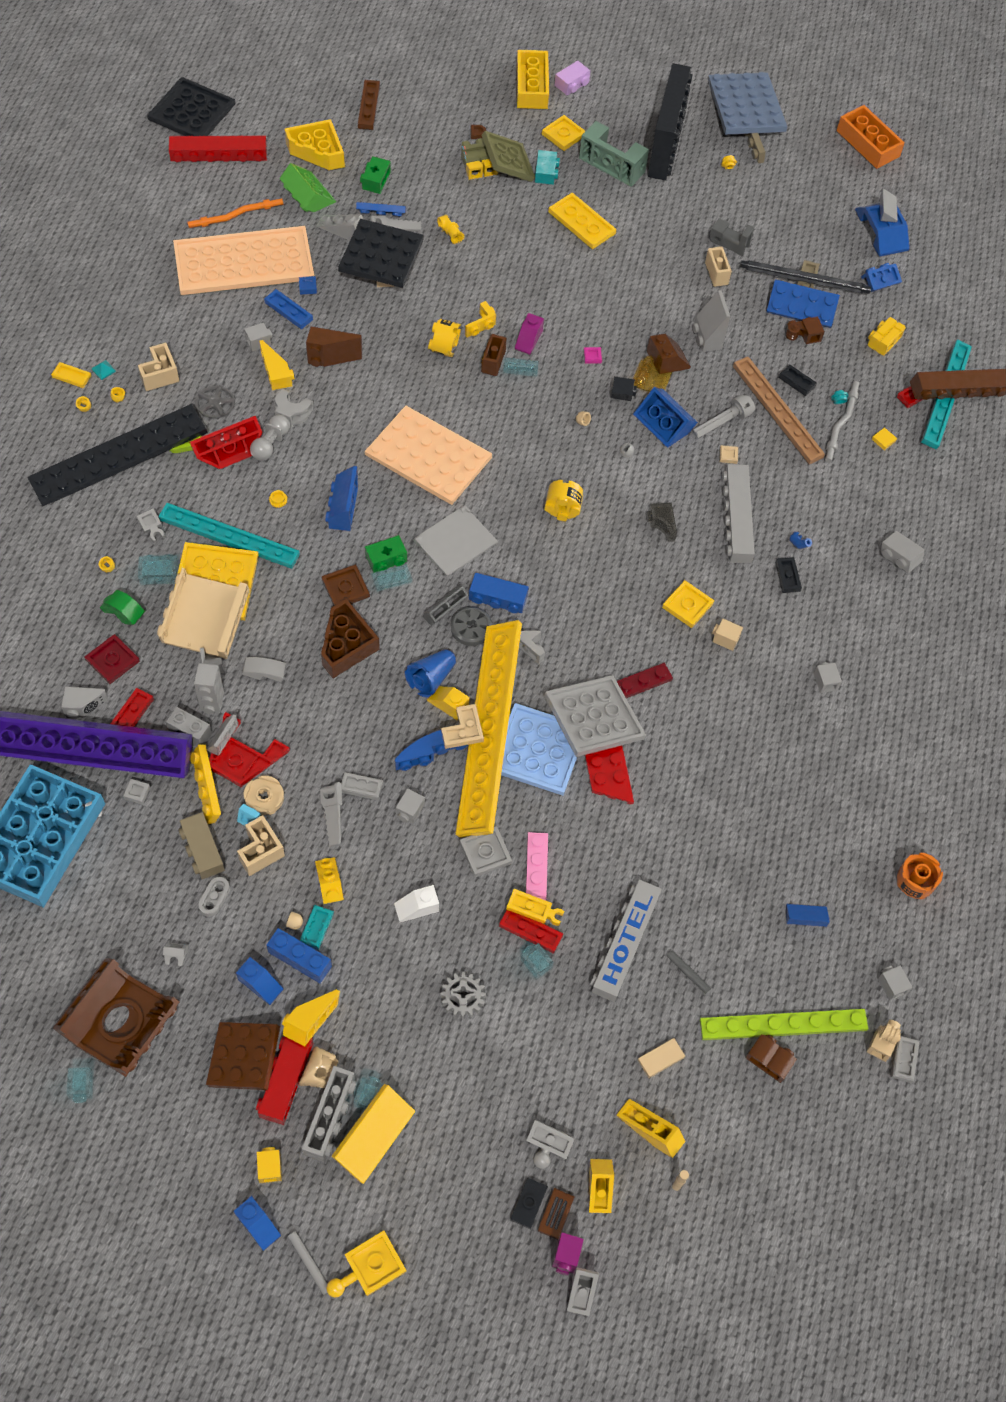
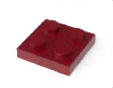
M115 634L84 657L109 684H112L140 662L139 657Z

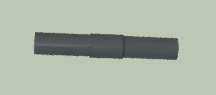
M673 950L667 955L705 994L711 990L697 973Z

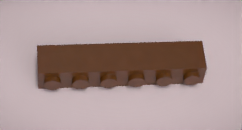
M1006 369L917 372L910 380V385L915 399H957L960 397L973 398L978 396L1001 397L1006 395Z

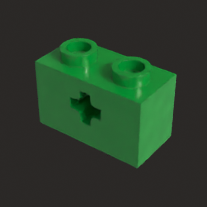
M372 156L370 162L366 164L365 172L360 177L362 189L381 194L391 173V161Z
M399 535L365 546V556L373 573L384 572L390 567L402 566L407 562V551Z

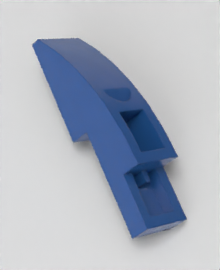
M439 730L420 738L404 749L395 758V769L406 771L416 765L427 766L434 761L435 753L442 755L448 750H462L468 745L445 749L442 733Z

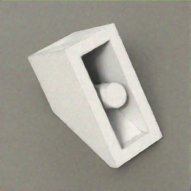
M434 885L414 890L394 903L399 922L439 912V901Z

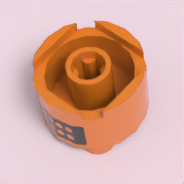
M926 853L910 855L898 870L897 886L907 896L915 899H925L934 892L942 881L943 871L941 872L939 867L940 863L933 856Z

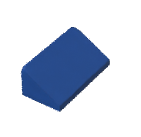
M786 904L787 924L827 927L830 923L827 907Z

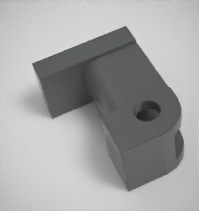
M719 218L711 229L710 240L743 256L745 248L750 247L754 227L748 225L741 234L729 228L730 223Z

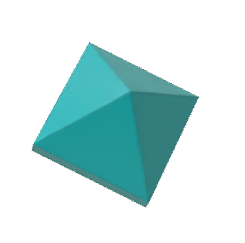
M106 360L91 368L101 380L116 372Z

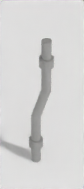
M853 381L851 391L848 393V404L845 414L833 426L831 438L826 447L825 461L828 463L832 462L834 452L837 450L839 430L852 416L854 404L859 395L857 392L859 387L858 381Z

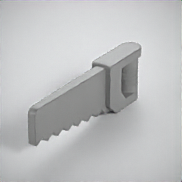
M385 216L370 217V221L380 222L387 226L407 231L421 230V221L394 220L392 218L388 219Z
M335 782L334 785L320 789L321 804L325 809L324 814H326L325 819L327 820L325 824L327 825V836H329L328 846H336L341 843L340 806L342 805V786L340 782ZM334 793V797L328 799V794Z

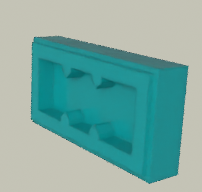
M314 905L299 941L319 951L333 918L334 911Z

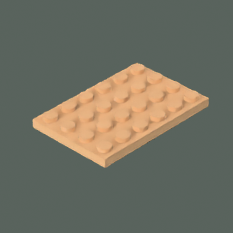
M405 406L365 450L366 456L453 505L492 458V453L408 406Z

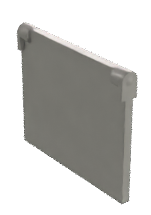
M466 505L413 539L447 577L498 543L495 537L471 513Z

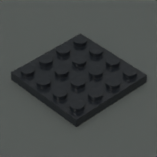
M181 77L147 114V118L149 121L184 136H208L235 105V99Z
M360 219L340 261L338 271L403 288L423 243L424 235Z

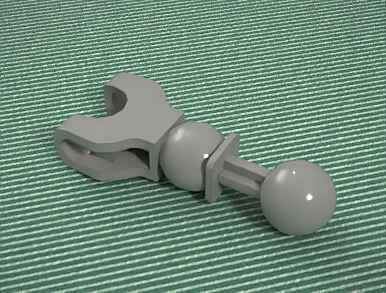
M282 389L275 397V415L265 425L266 435L263 438L255 439L251 443V455L259 461L269 459L273 453L272 443L275 440L282 441V436L288 433L289 428L308 419L313 411L314 403L312 400L305 398L300 403H291L290 391Z

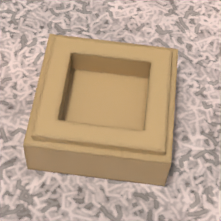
M721 445L720 462L737 464L738 447Z

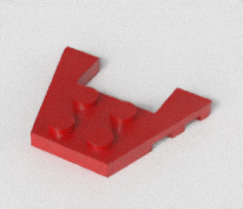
M225 712L223 715V722L227 717L231 716V714ZM237 718V722H238L237 728H238L239 725L241 724V721H240V719ZM230 737L220 755L211 753L209 762L211 771L242 787L286 755L290 749L274 739L264 754H261Z

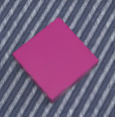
M584 347L585 364L602 363L601 347Z

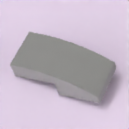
M246 657L242 675L261 680L262 676L281 682L286 663L267 658Z

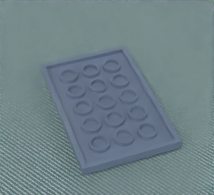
M768 73L708 75L709 86L725 134L787 131V124Z

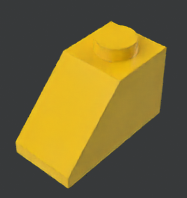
M439 686L427 701L458 721L456 707L469 705L470 697L455 687Z
M590 1159L589 1213H611L614 1185L612 1160Z

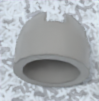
M624 443L620 449L621 455L627 458L633 456L634 446L630 443Z

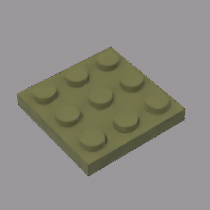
M484 131L482 138L493 169L497 172L532 182L535 179V175L523 143Z

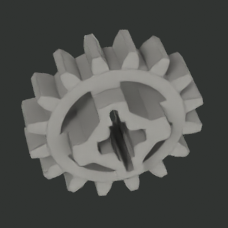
M462 972L461 977H458L455 973L454 980L447 978L446 982L448 985H442V990L445 991L440 993V998L444 999L442 1006H447V1013L453 1011L454 1018L458 1014H461L462 1019H464L465 1014L472 1018L473 1011L479 1013V1006L484 1007L485 1002L482 999L486 998V993L482 991H484L485 986H479L480 979L478 978L474 981L473 974L466 977L465 972ZM461 992H465V998H461ZM452 1002H456L459 1007L455 1006ZM470 1002H475L470 1007H467Z

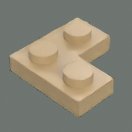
M476 704L456 707L459 725L441 728L445 749L484 742Z

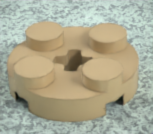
M271 776L258 777L259 779L251 780L244 789L246 805L254 808L260 815L274 814L284 801V791L279 781ZM264 792H267V795H268L269 797H268V798H265V799H261V797L259 796V794H263Z

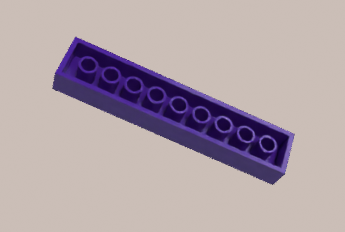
M0 711V756L185 778L190 771L192 734Z

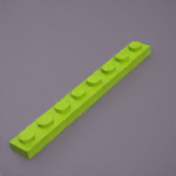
M865 1009L700 1018L699 1020L702 1040L759 1037L761 1034L789 1036L868 1030Z

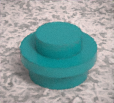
M838 390L831 396V400L834 401V404L846 403L849 396L848 392Z

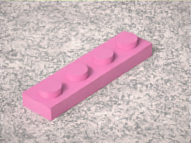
M528 832L526 893L546 901L548 833Z

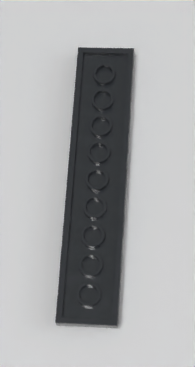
M189 404L32 474L27 478L43 507L208 432L193 405Z

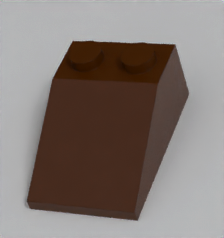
M311 326L306 340L308 364L315 367H326L361 360L363 357L362 335Z

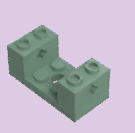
M595 121L582 135L579 159L632 187L645 173L649 149L635 142L626 153L607 143L609 127Z

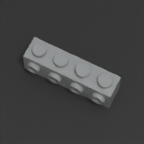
M333 1066L302 1147L303 1155L322 1162L325 1161L326 1156H331L334 1144L331 1142L334 1135L338 1136L342 1126V1123L339 1122L342 1114L346 1115L350 1102H347L349 1094H354L357 1086L354 1072Z

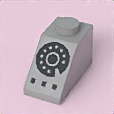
M65 687L61 707L64 715L73 719L78 718V716L85 717L107 701L105 689Z

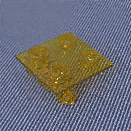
M647 356L639 363L633 378L635 379L634 386L651 392L654 387L666 390L672 372L659 374L653 364V357Z

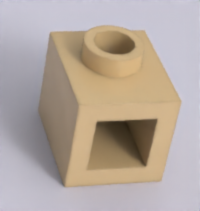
M722 619L720 625L716 624L712 634L715 635L713 642L733 651L741 636L743 627Z

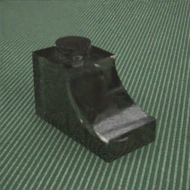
M672 502L650 504L649 511H646L647 522H650L651 528H657L663 532L668 542H675L677 529Z

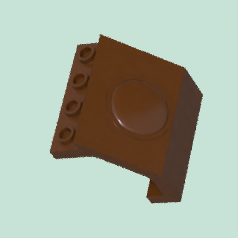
M105 958L54 1025L53 1029L85 1053L126 1077L129 1072L135 1069L141 1055L148 1051L154 1037L161 1033L167 1019L174 1015L179 1001L172 996H165L128 975L118 966L119 963L117 961ZM117 1007H127L129 1009V1016L124 1025L116 1031H106L104 1023L107 1015Z

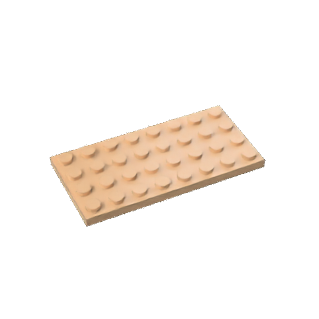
M305 226L173 240L181 295L299 282V277L314 276Z

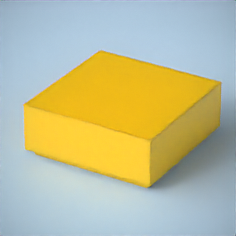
M883 428L872 437V440L883 450H886L896 442L897 438L886 428Z

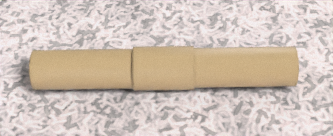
M682 1170L672 1184V1188L675 1191L680 1190L688 1179L689 1173L686 1170Z

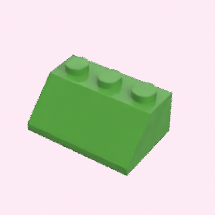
M290 163L279 178L284 183V188L292 193L291 196L300 203V207L306 212L308 210L316 212L336 203V200L322 183L307 169Z

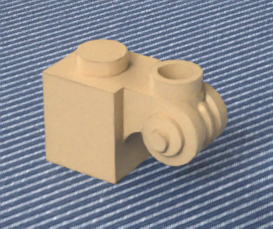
M889 1020L884 1026L880 1025L874 1033L867 1053L886 1062L891 1057L896 1043L901 1039V1025L894 1020Z

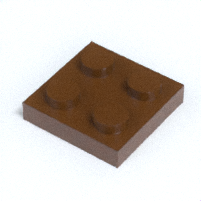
M356 564L321 576L333 606L345 599L352 604L370 597V593Z

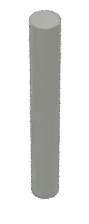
M296 1231L291 1233L288 1238L322 1294L326 1295V1280Z

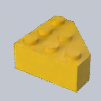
M331 119L285 128L286 145L290 155L327 170L345 167L344 151Z

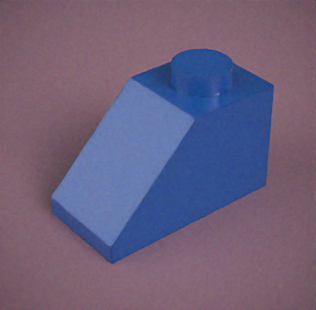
M251 957L236 972L238 981L269 1005L284 990L271 974Z
M252 1196L233 1211L263 1251L281 1236Z

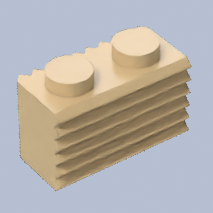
M723 247L709 248L705 264L709 271V276H711L713 286L728 285L732 271Z

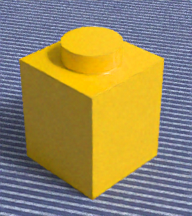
M274 1147L263 1148L261 1152H257L259 1183L282 1181L281 1154Z

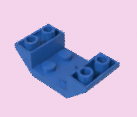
M880 203L855 208L860 221L868 220L876 234L873 246L879 257L909 251L908 225L898 206L897 222L881 221Z

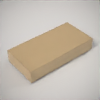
M673 1038L638 1058V1062L648 1078L684 1059L685 1055Z

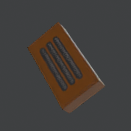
M554 1188L538 1232L558 1240L574 1196Z

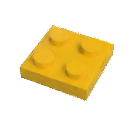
M565 115L542 129V135L563 151L580 141L585 132L584 129Z
M684 580L665 601L662 608L690 628H693L711 608L714 600Z

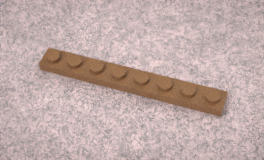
M747 356L734 362V369L810 465L823 459L825 453L751 359Z

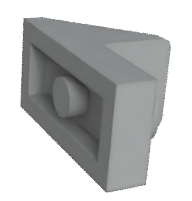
M521 631L519 649L539 665L544 661L545 651L542 646L536 644L541 639V631Z
M576 1268L572 1277L567 1311L590 1315L599 1272Z

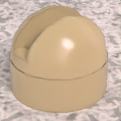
M581 411L576 415V422L580 425L587 426L591 421L589 412Z
M291 912L286 927L295 930L299 929L303 923L301 915Z

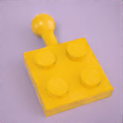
M382 1231L344 1254L353 1272L342 1279H331L326 1289L331 1297L337 1298L344 1293L345 1287L358 1280L366 1296H369L406 1273L407 1270L385 1231Z

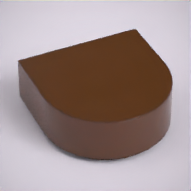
M471 125V139L482 138L486 128L482 125Z

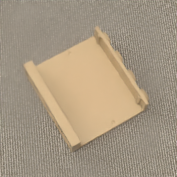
M182 568L180 574L176 575V586L170 593V604L164 610V621L162 625H159L157 635L161 643L200 652V648H204L205 654L227 659L249 594L248 585L240 582L239 587L208 580L186 573L185 568Z

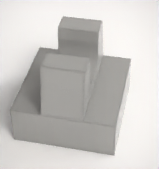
M167 943L163 948L165 964L170 965L172 957H176L178 959V966H183L188 954L189 945Z

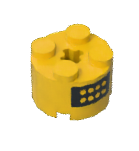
M444 319L438 320L437 323L434 322L432 328L434 336L433 339H430L428 349L438 354L453 357L454 353L451 351L453 347L458 345L461 329L458 328L461 324Z
M563 480L553 481L549 485L545 511L557 517V520L567 521V519L578 516L581 511L583 489L573 481H569V483H563Z

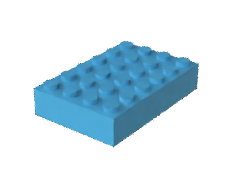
M30 764L0 811V889L44 908L105 806L102 795ZM92 801V804L90 806H83V804Z

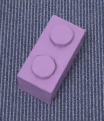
M576 61L555 75L554 86L566 95L574 93L578 88L589 83L590 70L579 61Z

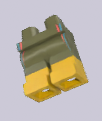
M483 138L477 139L476 144H470L469 141L462 142L461 158L469 180L482 178L483 175L484 177L498 175V172L494 169L492 172H487V168H491L492 163ZM472 171H478V174L472 175Z

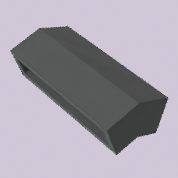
M457 586L424 613V619L431 626L434 625L469 596L464 587ZM456 595L460 596L456 601L449 605L448 602L452 598H454ZM442 607L444 610L434 617L432 614Z

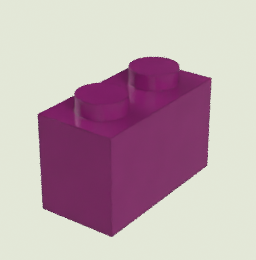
M561 1233L552 1267L556 1268L557 1273L562 1275H569V1272L574 1273L578 1265L584 1239Z

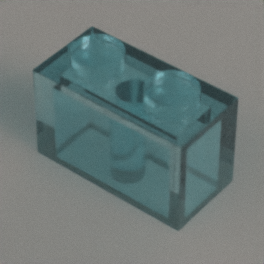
M147 555L139 557L138 578L140 585L175 584V578L179 570L177 556Z

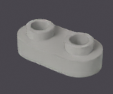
M216 877L212 879L199 901V909L204 916L212 917L216 915L227 898L230 886L225 878ZM223 887V890L221 892H217L216 888ZM208 904L214 905L212 909H207L206 906Z

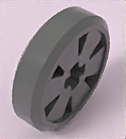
M466 607L457 611L453 616L451 632L459 643L466 646H477L484 643L486 627L492 625V620L484 610L477 607ZM472 624L475 625V627H472L471 629L468 628V625H469V626H471Z

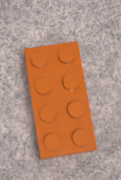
M865 105L840 117L837 132L876 169L900 157L905 142Z

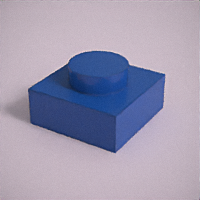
M315 276L299 277L300 295L317 294Z

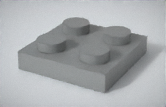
M497 826L494 827L493 834L471 835L460 839V845L474 877L512 864V859Z

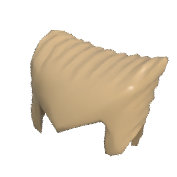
M314 1046L306 1069L300 1078L299 1086L325 1088L333 1066L337 1067L338 1060L336 1056Z

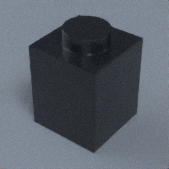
M614 376L611 398L631 401L632 396H636L637 386H634L635 379Z

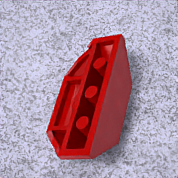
M253 416L189 443L196 459L217 469H222L251 457V443L261 437L262 429L256 416Z

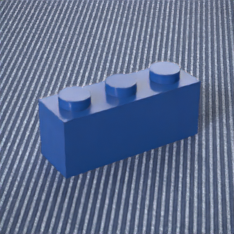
M475 573L469 590V600L476 604H488L495 609L503 608L511 613H522L528 597L529 586Z
M279 928L266 945L268 953L320 984L332 967L330 958Z

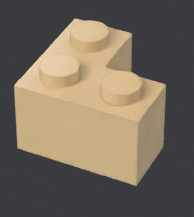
M167 343L149 347L152 361L138 365L145 390L149 391L179 382L177 367Z
M263 815L245 825L247 835L252 843L238 850L237 853L241 864L248 875L251 876L283 858L285 854L282 844Z

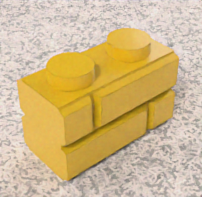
M889 317L886 321L882 320L877 327V331L873 330L870 333L868 346L885 356L903 336L906 328L905 325L900 322L897 323L892 317Z

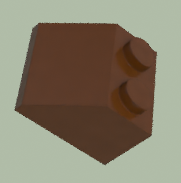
M666 333L650 336L647 353L659 374L691 368L678 343Z

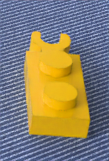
M513 889L506 908L509 911L545 924L546 919H549L555 926H559L561 921L555 919L554 916L557 914L563 916L564 914L562 909H550L551 902Z

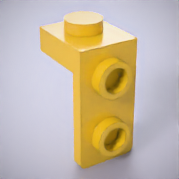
M486 301L480 303V315L482 318L465 326L466 337L476 336L479 332L485 329L489 330L496 325L495 311Z
M324 858L315 861L323 904L344 900L335 858Z

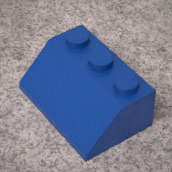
M657 387L651 390L633 413L667 448L688 435L698 423L664 389Z
M357 466L337 474L335 482L332 481L331 492H333V496H329L328 507H330V511L326 512L325 521L329 524V529L351 531L358 492Z

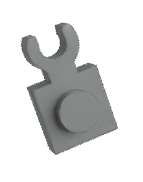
M154 509L137 516L145 534L151 532L150 537L154 543L156 542L155 535L157 534L165 538L163 530L159 529V527H162V523Z

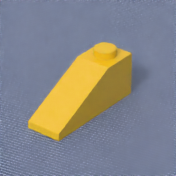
M260 340V351L272 390L292 387V380L295 379L293 370H289L288 363L263 340Z
M337 989L297 1006L291 1014H286L282 1022L284 1026L283 1036L306 1046L337 1007L340 991Z
M631 1099L617 1113V1117L656 1149L671 1158L676 1155L686 1142L678 1127Z

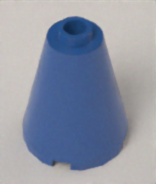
M445 649L410 663L404 673L406 681L412 689L416 687L421 691L417 693L418 695L425 698L430 697L455 666L456 657L453 652Z

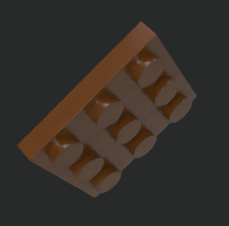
M219 1022L206 1085L213 1088L268 1090L280 1026L277 1024Z

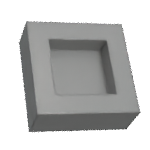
M130 779L123 795L124 800L143 805L151 788L150 785Z

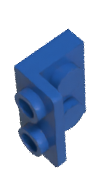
M885 263L879 266L880 268L875 269V267L869 268L861 276L862 279H867L868 285L871 286V292L902 282L896 263L891 265Z

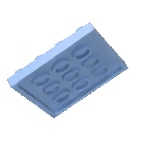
M515 703L508 722L501 775L564 796L577 757L572 751L554 715Z

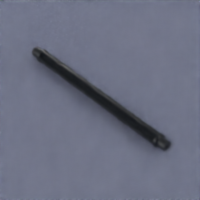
M741 260L740 268H745L748 271L766 273L768 275L805 281L861 294H870L871 286L853 281H845L844 279L751 260Z

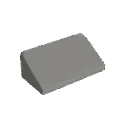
M882 189L880 195L881 221L897 222V198L887 190Z
M233 714L224 720L206 748L207 751L220 755L238 726L236 715Z

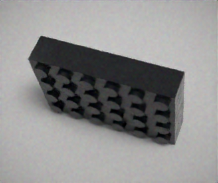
M672 63L655 130L648 177L666 181L667 176H671L673 166H670V164H674L675 154L673 153L677 152V142L679 143L680 132L682 131L686 114L685 109L688 103L687 96H689L690 85L688 84H691L693 74H690V66Z

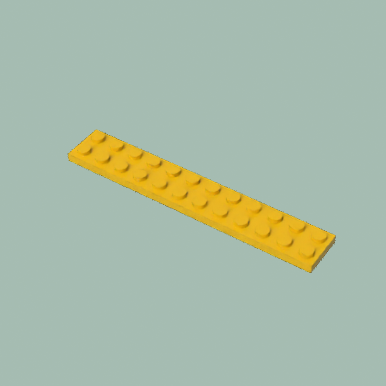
M519 620L486 627L475 700L484 742L469 744L455 834L459 838L471 835L493 834L522 623Z

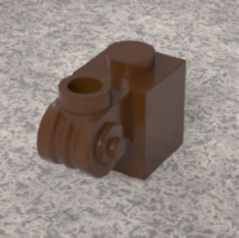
M818 316L808 317L799 322L795 320L789 321L787 323L786 337L794 341L800 335L803 337L805 344L821 342L825 331Z

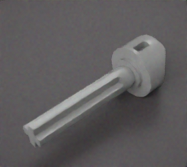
M738 395L731 400V408L694 428L693 434L698 439L737 415L740 419L747 418L755 410L751 397Z

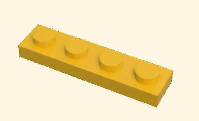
M197 745L191 753V763L194 764L195 768L194 777L198 782V796L203 805L202 812L207 824H213L221 815L206 745Z

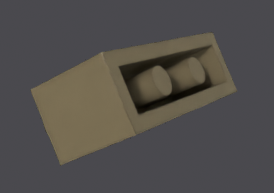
M203 812L180 820L182 828L178 830L182 840H187L188 845L185 846L188 857L193 856L195 862L192 863L195 875L200 874L201 879H205L225 871Z

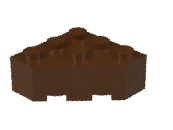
M347 599L331 608L324 645L321 651L322 666L332 678L337 677L380 650L379 637Z

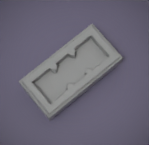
M344 772L341 783L342 793L379 800L383 780Z
M900 1036V1041L896 1043L891 1078L913 1083L920 1041Z

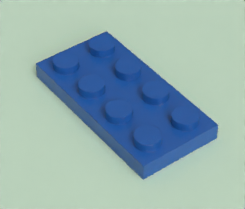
M775 279L766 313L799 321L808 317L818 316L822 326L831 328L840 295Z

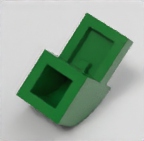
M115 590L113 594L107 596L100 607L104 613L115 614L122 623L134 625L145 612L132 597L120 590Z

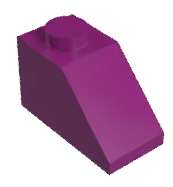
M528 313L522 324L515 350L529 355L532 353L543 332L544 318Z

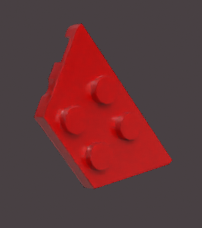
M623 746L586 754L585 761L591 792L598 795H606L614 800L619 799L630 805L634 804Z

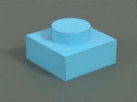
M243 804L239 808L237 822L245 826L259 818L260 813L254 808Z

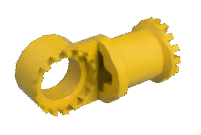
M447 215L438 217V226L442 228V232L445 231L450 236L453 244L464 240L465 236L458 229L457 223L451 222Z

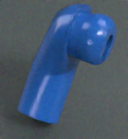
M794 532L790 535V542L797 549L811 547L812 540L810 538L801 540L802 535H798L799 532Z

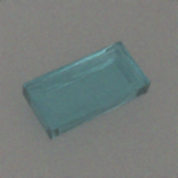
M407 564L371 574L377 592L412 583V577Z

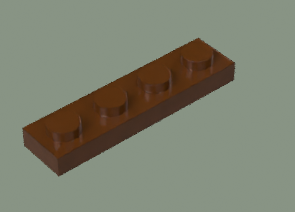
M364 80L358 129L374 130L380 81Z

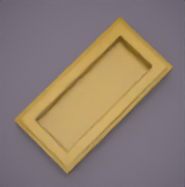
M59 362L51 374L52 378L81 388L85 387L91 377L90 372Z

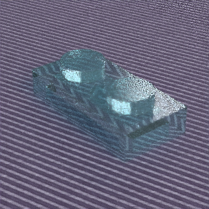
M505 358L503 373L537 377L539 361Z

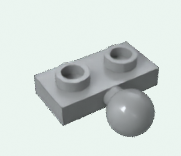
M535 1120L526 1140L542 1148L541 1151L534 1155L533 1161L535 1166L540 1169L547 1168L551 1163L550 1152L567 1159L575 1137Z

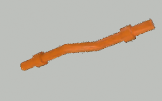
M266 199L263 202L243 205L225 215L209 218L206 216L200 217L198 220L188 221V227H208L209 224L229 221L248 211L268 210L271 207L283 205V199Z

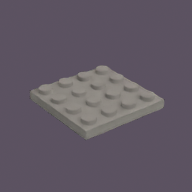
M613 675L545 692L544 697L576 757L644 740L646 737L643 728Z

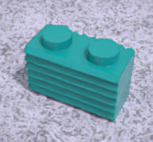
M538 150L535 183L554 185V179H558L559 169L556 168H559L560 158H557V152Z

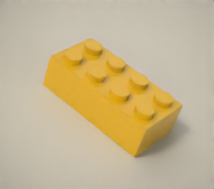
M518 50L517 108L548 109V51Z

